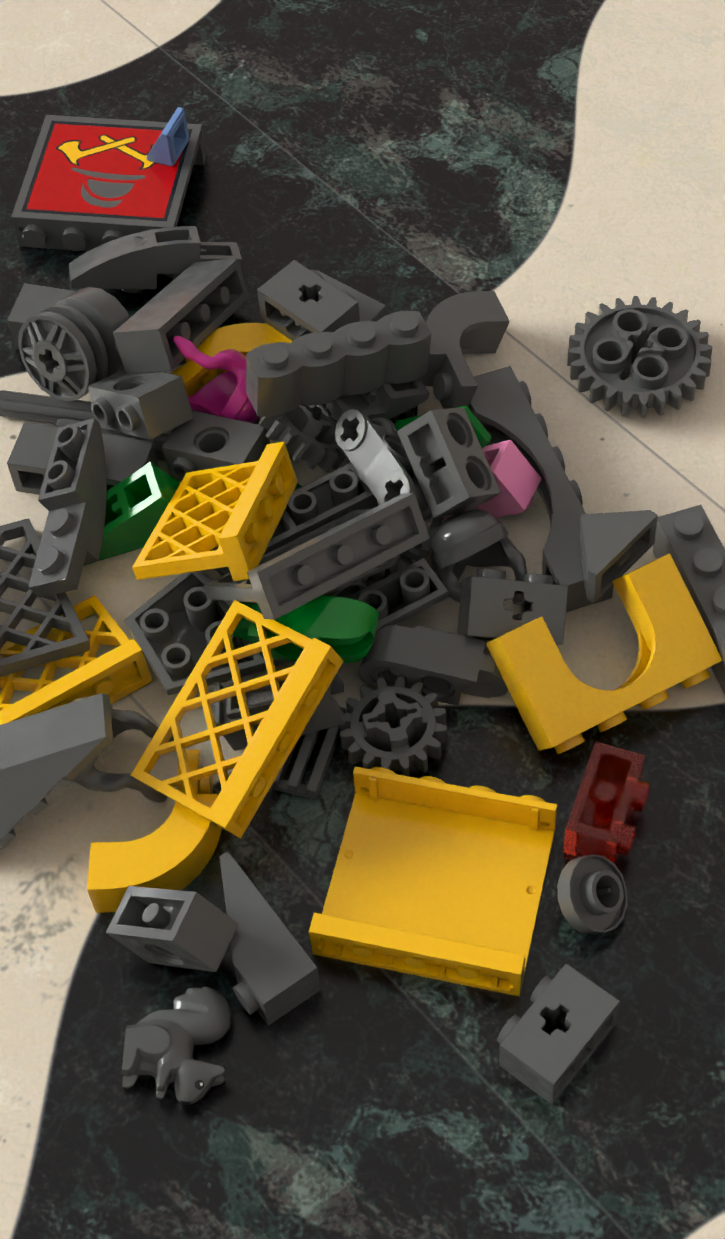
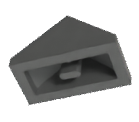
M651 510L581 514L579 547L587 600L594 604L614 585L613 580L623 576L654 545L657 514Z

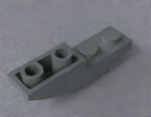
M196 226L167 227L126 235L84 253L69 263V277L71 289L80 290L86 287L121 289L124 292L136 294L142 293L146 289H157V274L176 278L194 262L238 258L242 270V257L237 242H201Z
M95 418L68 424L57 429L38 501L49 513L28 586L39 598L77 590L83 565L99 560L106 517L107 485L103 438L100 423Z

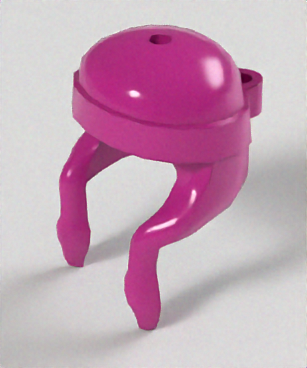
M181 336L173 338L177 348L185 358L194 361L205 369H224L229 371L218 375L197 393L188 397L191 410L253 424L260 419L246 394V357L235 349H226L214 357H210L200 352L186 338Z

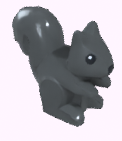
M205 986L202 988H188L185 994L175 997L173 1001L174 1009L154 1011L141 1019L137 1024L127 1025L122 1063V1088L129 1089L134 1086L139 1075H151L156 1081L157 1099H163L170 1084L174 1083L176 1099L183 1105H191L200 1100L211 1087L221 1085L225 1081L223 1076L225 1074L224 1067L193 1059L194 1046L214 1043L226 1034L231 1024L232 1014L226 998L217 990Z

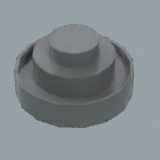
M591 854L569 861L562 869L557 884L558 902L562 914L570 926L580 933L592 935L606 933L617 928L625 916L628 905L627 887L623 875L617 866L605 856Z

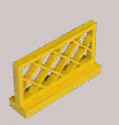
M285 442L267 444L259 461L187 472L132 566L136 579L140 580L228 567L233 582L248 580L247 572L258 567L285 511L289 498L298 483Z
M95 595L74 605L73 608L79 621L93 614L98 618L93 631L84 630L89 639L90 650L84 652L83 656L73 655L39 665L45 666L40 679L21 678L24 670L9 674L8 677L1 676L0 725L68 704L74 699L90 697L100 693L110 696V703H115L153 682L142 649L134 639L129 640ZM41 624L29 629L25 633L34 635ZM52 628L45 639L60 642L73 638L70 632ZM7 641L1 648L0 655L2 658L22 653L26 646ZM99 645L118 646L100 657H95ZM58 667L76 669L58 680L52 681ZM15 690L34 692L13 704H9Z
M234 600L138 761L131 776L241 839L341 667L343 660L326 643L316 638L310 639L275 620L264 619L261 613ZM241 618L256 624L260 641L234 649L231 635ZM266 630L277 636L268 639ZM293 643L303 649L294 666L276 672L271 653L272 648ZM225 647L226 653L221 654L222 650ZM263 652L268 674L242 683L237 660ZM229 663L234 685L209 693L206 683V677L214 667ZM285 680L280 689L279 682ZM271 685L274 701L269 709L250 716L245 693ZM199 691L200 696L195 698L196 694ZM237 696L242 719L217 727L211 704ZM203 707L208 730L183 737L180 726L183 716L187 711ZM259 724L257 730L254 733L253 726ZM245 729L248 745L243 754L224 761L219 737ZM173 735L174 741L169 742L170 738ZM211 740L216 764L190 771L185 748ZM177 751L181 775L162 781L150 775L151 770L161 755ZM233 769L228 778L227 770ZM218 774L222 790L212 807L209 808L197 801L193 781ZM184 784L186 794L180 792L174 787Z

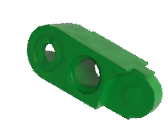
M319 596L275 619V621L310 639L316 638L326 643L335 650L344 664L358 662L368 654L375 639L379 613L369 604L359 600ZM242 603L262 614L258 603ZM241 618L232 635L248 642H259L256 624ZM266 630L268 639L277 636ZM293 643L271 649L273 659L294 662L297 661L303 651L301 647Z

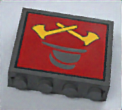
M46 115L11 216L19 247L90 251L106 242L126 235L152 229L177 227L193 165L204 166L207 156L202 124L187 123L189 141L173 166L148 161L146 158L168 122Z

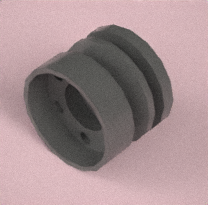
M94 287L80 289L61 299L56 305L42 310L41 313L35 314L25 321L20 328L18 341L22 362L30 377L40 389L53 398L67 402L80 399L88 394L89 385L124 369L121 357L115 348L113 332L125 323L130 316L121 303L103 289Z

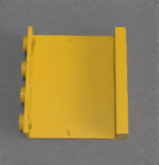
M355 766L353 771L355 796L322 914H313L309 928L312 954L520 997L556 830L557 804L548 803L544 799L533 795L516 797L496 793L485 786H471L468 788L446 784L441 779L431 776L414 778L395 774L393 771L383 767L366 769Z

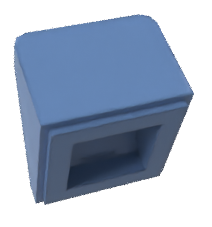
M178 107L147 155L148 161L173 166L189 141L184 108Z

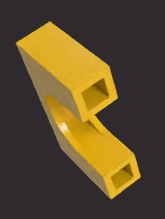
M670 553L612 581L634 625L639 643L638 658L634 670L628 679L614 690L593 688L574 676L564 662L542 616L486 643L538 750L554 747L557 754L565 752L585 741L581 734L582 732L596 725L599 731L602 732L627 720L624 713L625 710L637 704L640 705L642 710L653 707L669 698L666 689L680 682L684 689L696 685L711 677L707 668L723 661Z

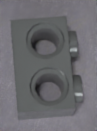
M464 407L431 410L397 431L434 518L470 511L501 493Z

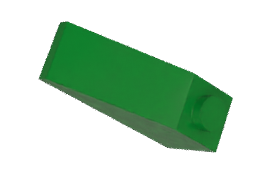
M149 462L109 489L106 497L103 541L98 561L143 548L179 487L180 482L152 462Z

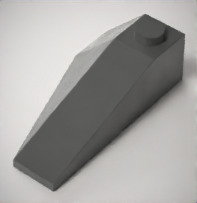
M100 693L0 725V849L4 848L16 836L13 828L28 813L37 816L48 805L45 796L63 779L72 781L113 741L110 696Z

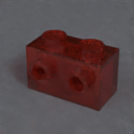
M595 741L565 828L563 858L573 860L581 856L594 854L605 856L616 865L619 854L629 856L637 826L630 825L629 823L633 811L643 812L651 783L642 781L646 755Z

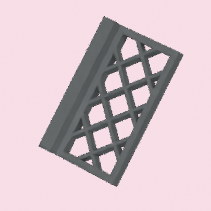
M403 493L373 509L353 510L263 555L258 567L247 572L248 580L233 582L229 572L203 585L208 599L256 602L259 604L264 619L275 620L430 539L415 494Z
M29 518L0 526V559L12 562L5 572L0 571V611L11 614L3 626L0 625V650L6 641L26 646L22 653L2 658L0 655V677L90 650L89 639L66 592L43 597L56 601V604L50 613L31 607L38 596L28 588L30 580L16 576L23 566L34 567L40 545V540ZM23 536L27 541L20 551L2 546L5 541ZM8 587L26 592L20 603L3 599L1 596ZM22 618L41 624L34 635L15 630ZM52 628L70 632L73 638L60 642L45 639Z

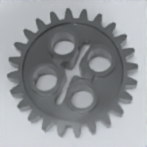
M638 296L633 297L631 305H625L620 298H616L614 309H610L607 305L601 303L599 304V316L586 312L585 323L577 322L575 324V335H570L567 356V366H570L571 380H578V392L590 390L589 402L594 403L603 398L605 400V411L607 412L615 405L622 406V416H627L631 408H637L641 418H645L647 408H654L662 416L664 415L665 404H669L674 409L679 410L681 409L682 398L693 401L696 389H704L705 379L710 375L712 362V346L708 345L709 334L708 332H700V320L687 322L689 312L687 309L676 314L673 313V302H668L663 308L657 307L656 297H652L647 305H641Z

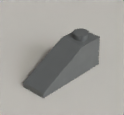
M229 851L219 856L226 912L230 918L238 923L230 941L233 965L238 984L233 987V991L248 1014L251 1015L258 1011L269 1026L321 990L318 968Z

